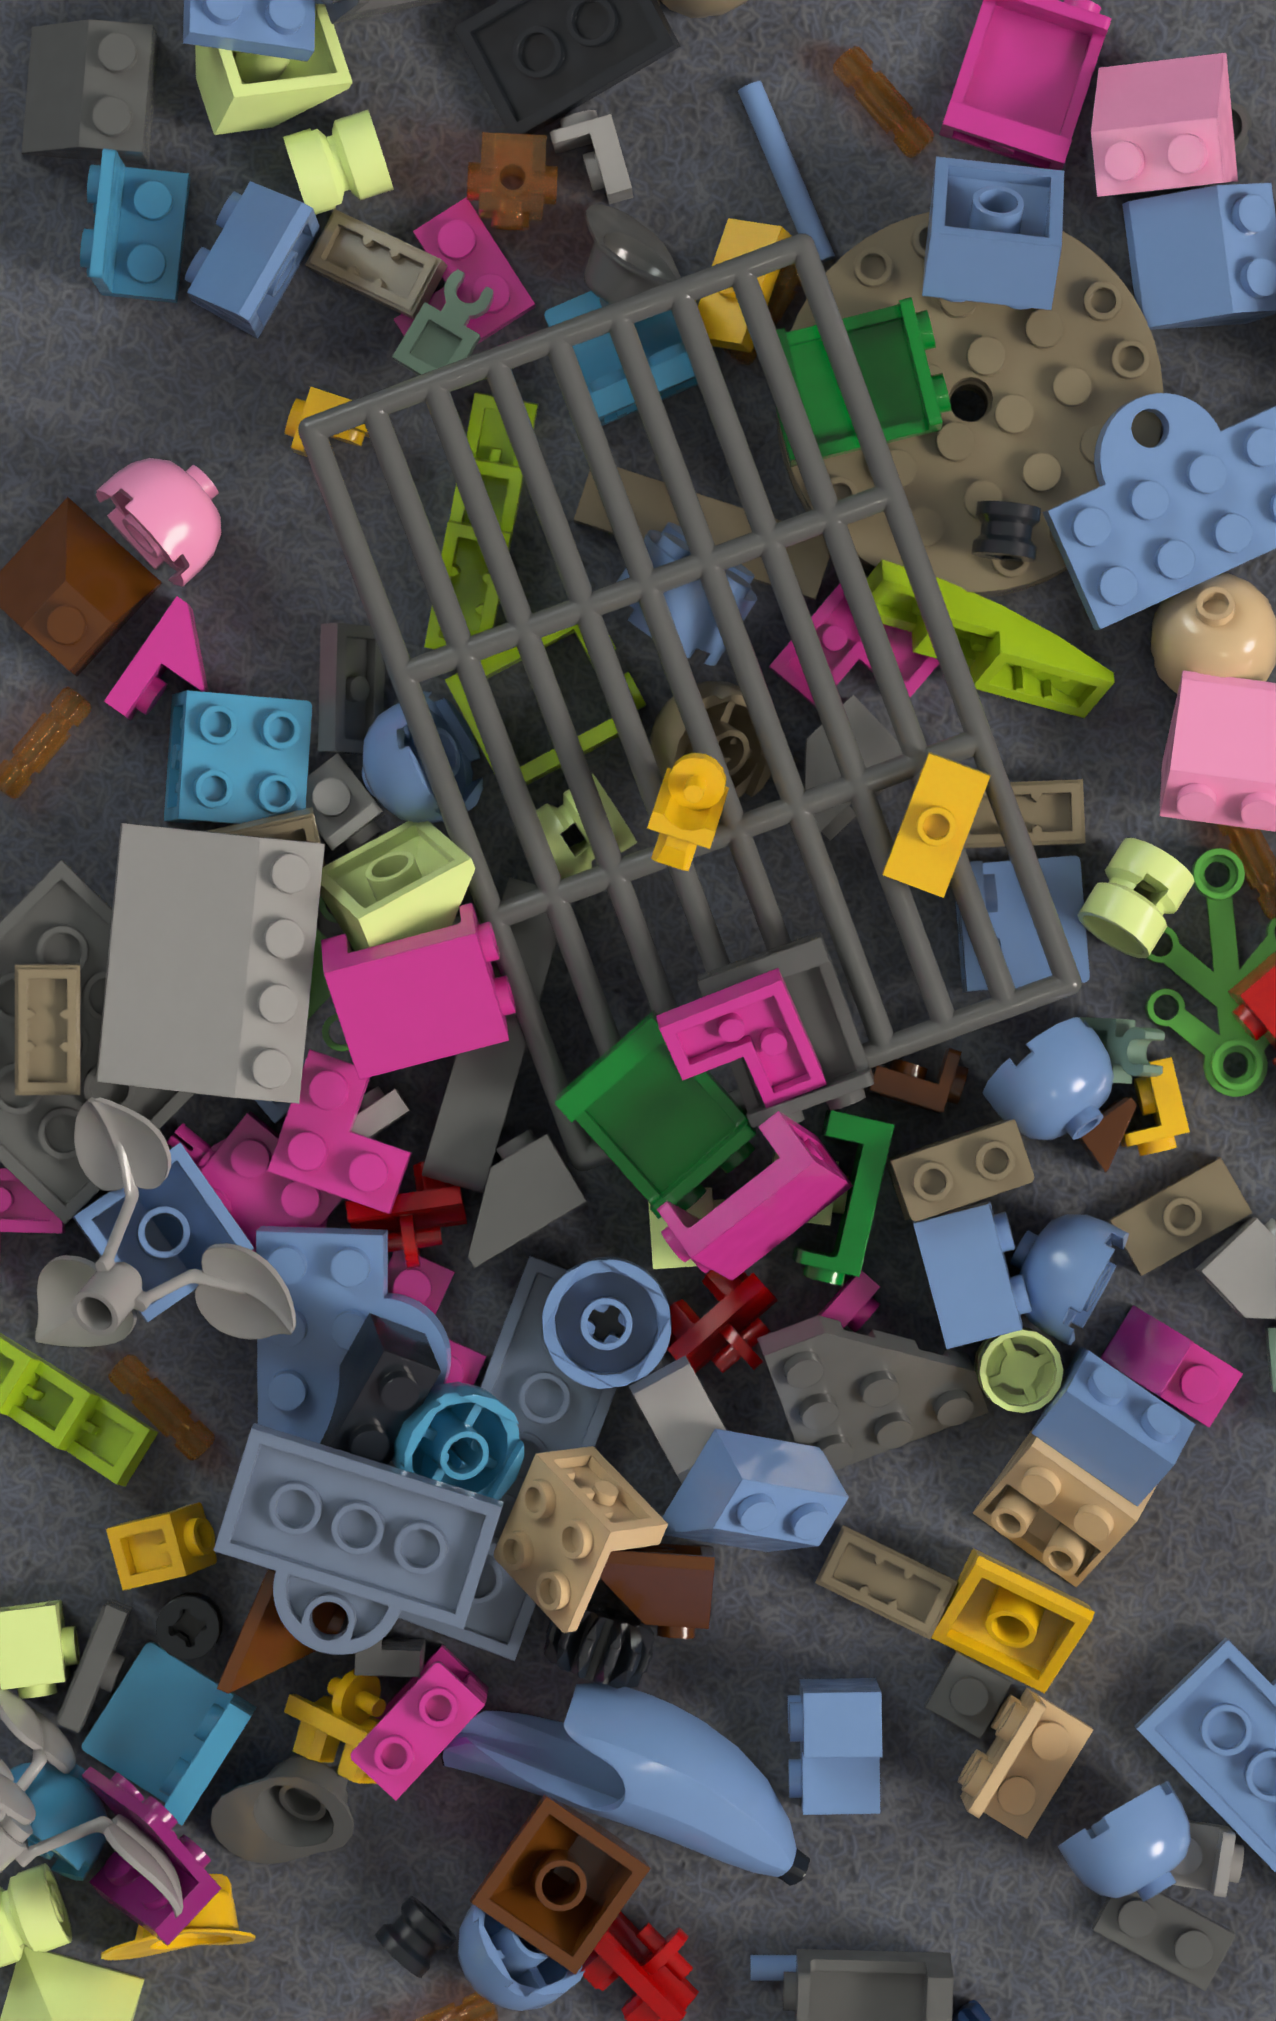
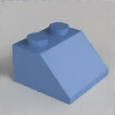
M936 156L925 250L922 296L942 298L950 302L973 301L1000 304L1020 310L1029 308L1051 310L1062 249L1065 171Z
M250 181L242 195L234 191L229 196L216 221V225L223 228L211 251L205 247L200 248L192 260L184 280L191 283L187 294L193 303L258 339L319 233L320 226L312 207Z
M1271 183L1215 185L1128 201L1122 204L1134 298L1145 316L1150 330L1247 324L1276 314V215Z
M181 1142L170 1149L171 1168L165 1181L155 1189H142L138 1187V1201L114 1258L115 1262L128 1263L139 1272L142 1278V1290L145 1292L187 1270H202V1255L208 1247L214 1244L228 1243L250 1250L254 1249ZM124 1188L109 1191L73 1217L99 1257L103 1255L124 1203ZM187 1284L152 1302L144 1312H138L147 1323L194 1291L199 1284Z
M987 1201L952 1209L913 1223L946 1349L1023 1329L1021 1315L1032 1312L1023 1275L1010 1277L1004 1252L1014 1250L1015 1244L1006 1212L994 1214L991 1202Z
M1081 1346L1062 1376L1061 1387L1053 1400L1047 1403L1031 1433L1138 1507L1175 1465L1196 1424Z
M714 1429L662 1517L668 1523L664 1535L763 1552L816 1547L823 1541L849 1497L820 1447Z

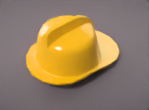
M209 1874L221 1887V1890L168 1946L138 1924L135 1940L103 1951L101 1959L125 1960L141 1958L195 1945L243 1944L254 1941L255 1935L239 1931L232 1895V1884L229 1878L223 1874Z

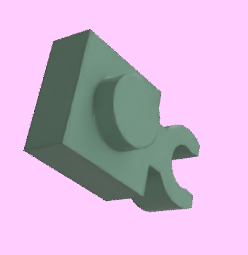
M459 269L454 271L448 277L444 286L446 304L443 309L439 311L424 302L393 354V361L419 376L470 357L481 337L480 334L466 326L470 319L479 318L489 310L493 302V290L486 286L476 302L464 303L457 297V291L465 279V273Z
M1079 1017L1083 1022L1085 1020L1092 1027L1107 1050L1114 1073L1113 1083L1132 1084V1076L1157 1077L1163 1074V1066L1150 1064L1147 1060L1146 1052L1151 1041L1164 1040L1165 1032L1157 1028L1135 1027V1020Z

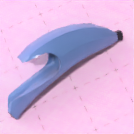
M597 1683L576 1684L564 1723L527 1714L504 1711L480 1712L474 1716L441 1752L443 1767L474 1773L542 1797L546 1794L563 1804L656 1835L721 1862L753 1873L778 1877L789 1886L802 1881L809 1867L810 1858L796 1848L790 1820L768 1779L739 1747L707 1723L683 1709L653 1695L626 1686L616 1689L602 1683L600 1685Z

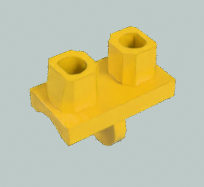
M691 753L678 759L672 769L667 767L647 829L659 832L651 857L652 860L683 871H689L697 845L708 849L711 848L729 787L725 786L726 776L724 769L716 759L707 754Z
M355 1669L344 1675L342 1679L334 1677L327 1687L328 1693L332 1696H323L316 1702H311L298 1694H289L284 1713L300 1720L292 1751L317 1762H334L339 1743L342 1741L345 1743L337 1774L355 1783L377 1784L351 1759L352 1750L378 1724L380 1720L375 1717L381 1716L386 1707V1702L380 1698L381 1686L377 1676L354 1675Z

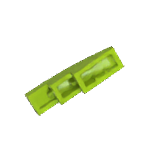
M475 392L467 439L510 552L524 478L493 395ZM523 401L534 429L538 404ZM456 484L441 556L472 636L494 628L500 600ZM431 607L424 648L437 649L447 644L434 609Z
M881 559L868 576L867 581L883 624L912 632L913 652L937 659L904 566ZM936 577L977 690L1085 718L1115 683L1112 671L1058 635L1001 604L976 593L967 592L962 587Z
M0 1333V1414L9 1416L55 1448L67 1451L116 1485L125 1487L159 1432L66 1372Z

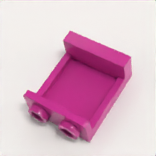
M983 0L939 135L1039 168L1062 170L1088 87L1111 23V18L1099 14L1101 7L1090 0H1063V2L1059 0Z
M472 903L459 906L461 922L456 925L354 952L351 951L346 934L321 940L324 976L359 1080L509 1041L506 1015L516 1013L515 1001L507 975L495 978L491 961L500 959L490 921L482 924L478 923Z
M780 1111L776 1112L758 1127L780 1157L702 1219L697 1218L669 1201H666L657 1208L668 1227L661 1231L662 1236L683 1262L692 1259L704 1273L713 1270L730 1280H734L853 1187L818 1136Z
M442 1644L425 1662L420 1677H411L386 1704L383 1714L375 1717L380 1721L352 1750V1761L396 1801L485 1706L489 1687Z

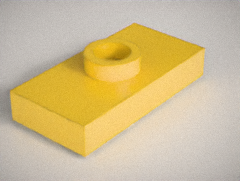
M728 218L712 266L789 238L792 235L782 226ZM780 269L757 277L767 306ZM733 287L701 298L698 309L712 346L752 352L754 345Z
M928 752L882 875L944 898L990 779V774Z

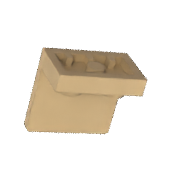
M594 1446L536 1453L494 1550V1558L563 1633L573 1632L578 1629L612 1551L659 1545L668 1523Z
M1026 1687L1020 1699L1010 1694L1004 1701L991 1725V1728L996 1730L995 1740L986 1754L978 1749L974 1751L964 1766L957 1782L963 1785L961 1789L963 1792L960 1797L967 1812L977 1818H980L984 1812L1027 1839L1093 1732V1728Z

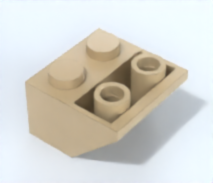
M1031 1430L977 1505L973 1514L1043 1563L1051 1571L1077 1587L1138 1521L1156 1486L1137 1507L1033 1435Z

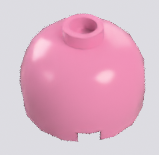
M148 458L136 461L114 474L97 490L96 497L99 503L111 498L116 508L107 516L136 551L155 570L165 561L177 571L168 579L173 584L183 587L203 569L215 553L221 536V517L212 499L218 494V490L208 476L195 465L184 471L178 465L168 460Z

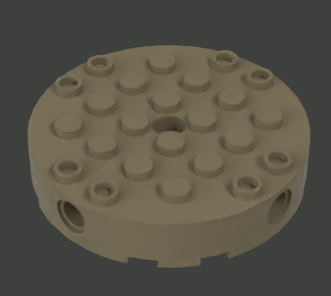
M930 212L891 224L865 238L846 252L826 272V276L842 318L898 304L899 300L912 297L915 312L927 310L932 325L936 348L925 350L931 375L943 373L950 400L958 391L964 390L973 391L984 400L985 414L977 421H963L956 417L951 410L941 413L943 422L941 430L887 444L935 577L985 598L998 597L1042 584L1068 570L1042 512L1100 486L1095 472L1094 453L1102 427L1118 408L1129 401L1150 394L1163 393L1161 365L1155 341L1145 316L1131 292L1101 257L1064 231H1062V249L1051 310L1036 308L1020 310L1000 304L973 301L950 302L942 298L922 296L924 260ZM807 299L800 309L791 331L816 325ZM776 411L778 440L784 466L797 497L805 511L808 512L813 510L798 466L790 467ZM1139 412L1133 419L1131 427L1134 439L1144 447L1153 448L1159 443L1162 423L1158 416L1152 412ZM862 450L823 459L838 500L875 487ZM978 501H1006L1041 508L1040 522L1032 529L1031 540L1037 547L1035 561H1003L982 558L971 554L973 540L980 535L981 522L976 517ZM884 511L847 525L863 568L872 572L881 559L904 566Z

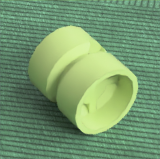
M368 110L335 120L331 136L326 137L318 129L311 131L309 128L283 137L303 201L314 209L315 215L335 209L336 205L342 204L344 192L351 190V193L360 200L394 190Z
M592 774L619 850L622 853L635 845L637 841L597 778ZM570 789L563 793V805L557 808L547 803L536 810L561 879L591 869L592 861L595 859ZM575 823L585 840L569 848L560 834Z
M1125 838L1105 869L1109 882L1097 883L1077 916L1088 931L1109 946L1136 958H1147L1167 928L1163 914H1174L1178 910L1195 881L1193 875L1183 864L1162 849L1139 839Z
M1023 1327L1020 1331L985 1339L976 1352L974 1370L981 1390L987 1398L1007 1411L1026 1413L1039 1410L1053 1400L1061 1387L1063 1365L1060 1353L1049 1339L1030 1328Z
M46 1863L18 1872L16 1876L10 1877L7 1890L0 1887V1968L20 1961L25 1945L34 1952H47L72 1942L69 1916L56 1879Z

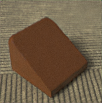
M1120 1097L1100 1111L1104 1116L1102 1121L1089 1133L1078 1138V1141L1101 1172L1106 1173L1136 1109L1137 1105L1132 1097Z

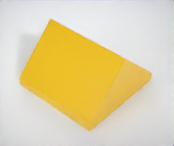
M973 1548L957 1580L956 1588L931 1638L1045 1694L1092 1622L1095 1612L1087 1603Z

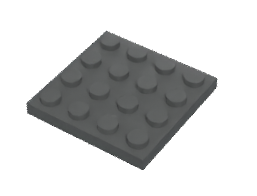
M61 859L0 921V1162L66 1224L100 1190L85 1175L76 1155L74 1130L76 1117L81 1106L90 1097L104 1098L139 1113L160 1129L195 1093L96 1081L112 908ZM15 964H80V1095H15Z

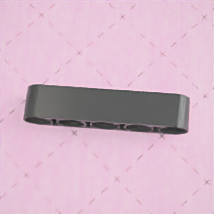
M509 877L502 901L536 889L537 886L533 883ZM547 913L510 925L539 1004L558 943ZM496 960L491 961L495 978L501 977ZM515 1013L506 1015L509 1041L456 1054L424 1163L422 1176L484 1193L527 1048V1043Z

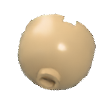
M1221 573L1163 600L1155 613L1151 636V652L1158 676L1176 694L1178 693L1182 671L1197 672L1223 678L1235 677L1266 682L1276 665V617L1269 600L1253 584L1229 573Z

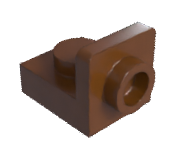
M948 1048L945 1051L936 1083L925 1080L927 1068L895 1059L890 1061L888 1069L880 1066L874 1067L872 1072L874 1084L867 1088V1092L941 1114L944 1112L947 1102L958 1105L969 1068L958 1065L962 1051Z

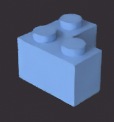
M876 1678L799 1679L800 1695H787V1721L790 1742L800 1741V1759H788L789 1798H801L803 1815L880 1814L882 1693Z

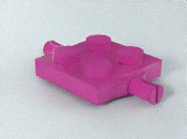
M251 1111L243 1117L226 1139L212 1147L189 1129L184 1122L167 1141V1144L171 1147L181 1142L254 1247L252 1249L254 1252H256V1231L260 1226L326 1228L329 1216L343 1200L342 1197L267 1172L280 1135Z

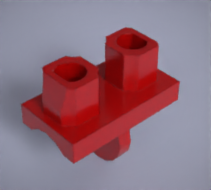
M425 1161L413 1165L416 1192L398 1194L390 1214L354 1201H345L347 1218L351 1229L388 1230V1252L404 1250L407 1268L420 1267L419 1248L443 1245L441 1227L467 1224L461 1187L422 1176Z
M710 1270L705 1275L702 1283L716 1297L719 1303L700 1318L683 1299L674 1302L670 1306L672 1325L669 1342L672 1345L667 1350L675 1360L686 1356L695 1374L710 1360L724 1373L741 1357L753 1370H756L764 1361L753 1350V1347L758 1343L757 1338L771 1332L759 1317L778 1300L754 1273L748 1276L743 1272L734 1280H730Z
M621 1911L586 1959L580 1971L585 1970L584 1978L595 1989L604 1991L619 1976L631 1987L635 1993L625 2002L621 2009L626 2021H681L687 2013L685 2010L699 1993L685 1978L692 1971L693 1967L678 1952L689 1936L678 1927L664 1938L649 1922L638 1930Z

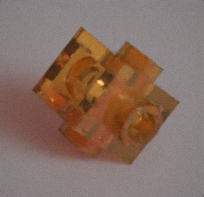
M482 132L481 162H468L467 201H479V217L491 219V228L508 231L529 230L530 221H543L544 204L556 205L558 166H545L547 135ZM507 177H517L523 182V185L519 189L509 190L501 182Z

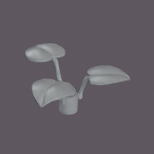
M90 1097L79 1109L75 1122L74 1144L79 1164L85 1175L96 1187L106 1191H116L124 1188L125 1200L103 1255L96 1263L78 1256L63 1255L55 1257L42 1269L37 1284L38 1321L35 1341L37 1343L68 1347H94L117 1343L125 1339L135 1327L137 1320L136 1310L144 1312L152 1302L191 1283L199 1284L195 1290V1300L201 1314L210 1325L220 1332L248 1340L263 1339L278 1334L291 1335L296 1327V1314L290 1292L276 1269L262 1256L248 1248L228 1243L214 1244L208 1247L202 1255V1270H187L147 1292L142 1290V1278L133 1266L125 1262L114 1261L139 1198L138 1187L142 1189H155L165 1181L171 1168V1153L165 1137L147 1118L113 1101L100 1097Z
M0 1687V1719L20 1741L33 1749L32 1762L17 1783H14L12 1772L0 1758V1873L14 1860L22 1867H26L39 1855L89 1834L102 1833L114 1850L164 1895L172 1905L175 1918H177L183 1910V1898L180 1881L172 1862L163 1849L150 1836L120 1814L116 1815L112 1821L105 1816H100L34 1845H28L27 1838L33 1834L30 1824L35 1820L36 1811L25 1791L45 1766L47 1760L62 1773L68 1774L75 1767L76 1758L68 1739L54 1723L30 1707L16 1694L7 1689L2 1690Z

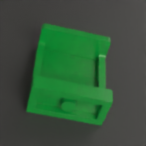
M912 297L899 300L898 304L842 318L887 443L941 430L943 424L941 413L951 411V404L943 373L931 375L925 350L936 348L928 311L915 312ZM817 325L786 332L785 328L776 330L823 459L862 450ZM776 408L790 467L798 466Z
M653 1010L557 1095L554 1104L571 1123L576 1120L648 1200L651 1205L650 1210L659 1219L662 1216L657 1208L666 1201L687 1211L707 1191L701 1185V1182L720 1166L727 1174L741 1164L755 1150V1147L749 1140L755 1136L757 1127L751 1128L747 1114L709 1071L682 1081L659 1030L656 1017L658 1014Z
M826 1110L821 1135L855 1142L858 1145L849 1180L853 1187L847 1191L845 1211L841 1215L833 1251L831 1253H823L795 1246L792 1259L797 1263L805 1264L803 1275L806 1278L843 1286L845 1274L860 1277L895 1125Z

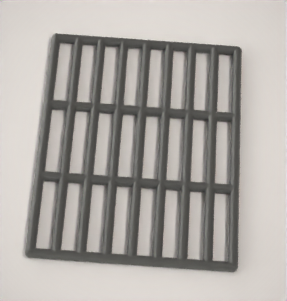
M804 233L791 236L306 417L300 422L298 427L299 436L448 835L453 843L471 857L475 866V871L468 888L481 923L490 921L500 956V959L496 960L501 976L507 975L515 1001L516 1017L569 1159L575 1169L588 1171L613 1161L595 1141H590L588 1133L576 1120L571 1123L554 1104L557 1095L569 1085L510 925L547 913L600 1057L621 1038L571 903L607 890L650 1008L658 1015L678 1006L631 881L668 868L706 972L730 964L693 860L689 871H683L651 859L655 845L622 857L541 639L578 624L650 819L663 779L602 617L604 614L637 602L640 604L694 753L707 754L716 759L724 769L726 776L725 786L729 787L711 848L708 849L697 845L693 859L729 846L766 949L768 950L791 942L753 839L754 836L790 824L869 1042L862 1045L871 1068L1067 998L1079 992L1082 985L1080 974L815 242L811 236ZM792 264L796 267L875 485L873 488L840 500L837 499L757 277ZM733 287L813 507V510L776 523L696 303L698 299ZM669 310L672 311L752 530L751 533L716 546L634 325L636 322ZM610 333L691 554L656 568L653 567L573 346ZM545 356H548L629 574V578L594 591L511 370ZM486 378L568 597L567 601L534 613L531 612L450 393ZM426 401L507 619V623L472 636L389 416L392 413ZM363 424L366 426L447 644L410 658L328 439V437ZM883 511L964 731L930 745L926 744L847 526ZM823 534L903 754L867 768L786 547ZM759 557L763 560L841 774L840 778L807 790L804 789L724 571ZM699 579L780 796V800L744 812L663 594ZM517 647L598 865L561 879L480 661ZM455 669L537 886L536 889L503 901L500 900L420 685V682ZM928 752L955 762L973 757L977 769L990 774L985 791L1052 973L1049 977L1015 988L963 846L950 880V886L991 997L957 1010L953 1008L909 885L882 875L894 843L875 792L912 779L915 787ZM850 801L930 1020L893 1032L814 816V814ZM654 831L656 838L658 839L659 832ZM736 1089L728 1092L744 1112L747 1113L740 1090Z

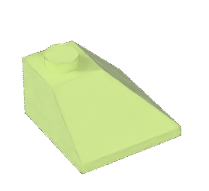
M315 4V51L308 62L195 45L196 81L214 135L275 127L349 89L352 84L334 24H331L325 4Z
M407 821L322 867L320 895L344 934L347 935L353 949L358 951L452 926L474 874L475 866L471 857L429 821L419 823Z
M25 1945L21 1959L15 1965L0 2021H133L145 1978L51 1951L34 1952Z

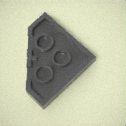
M819 1315L757 1338L795 1442L820 1447L834 1471L989 1413L976 1372L969 1355L966 1353L946 1349L940 1355L920 1350L915 1340L873 1329L868 1336L843 1330L840 1321Z

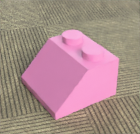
M1226 53L1099 68L1091 128L1097 197L1238 182Z
M1182 671L1162 761L1161 817L1276 832V683L1235 677L1223 678L1197 672Z

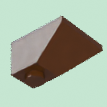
M67 497L1 569L0 608L77 677L159 588L162 582Z
M660 1543L659 1545L612 1551L600 1578L645 1625H657V1636L693 1639L695 1638V1628L709 1629L715 1567L713 1547Z
M268 1568L217 1686V1689L229 1694L316 1651L298 1641L282 1623L277 1613L273 1596L275 1570ZM324 1602L313 1609L312 1619L315 1626L321 1632L338 1634L347 1613L337 1603Z
M544 1794L471 1897L470 1902L576 1975L651 1868L640 1852L591 1818Z

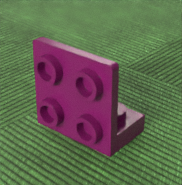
M90 1766L81 1775L83 1779L115 1815L120 1814L136 1824L169 1857L180 1881L183 1910L175 1918L172 1905L164 1895L117 1852H114L108 1858L105 1865L89 1883L105 1900L168 1946L221 1890V1887L204 1869L211 1862V1859L186 1835L183 1834L178 1839V1836L172 1830L178 1823L177 1820L155 1798L149 1796L142 1803L144 1800L143 1795L121 1774L116 1772L111 1779H108Z

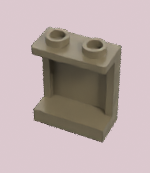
M1015 1119L999 1120L889 1157L886 1160V1167L904 1220L920 1221L1029 1184L1034 1180V1174Z

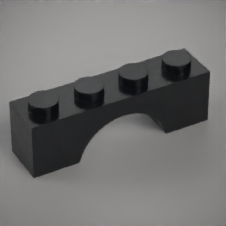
M368 1314L339 1366V1388L336 1404L320 1444L386 1465L389 1464L394 1455V1443L403 1422L424 1403L441 1373L425 1333L374 1314Z

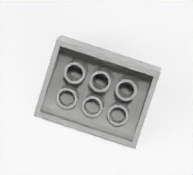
M121 823L97 1062V1082L299 1104L325 844Z

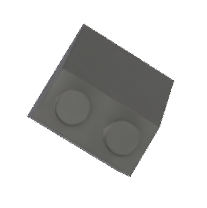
M88 19L32 27L22 155L101 161L102 150L113 149L117 150L123 163L149 165L160 40L152 24Z
M530 1129L496 1149L502 1161L490 1168L468 1258L474 1268L587 1201L586 1195L549 1133L537 1140Z

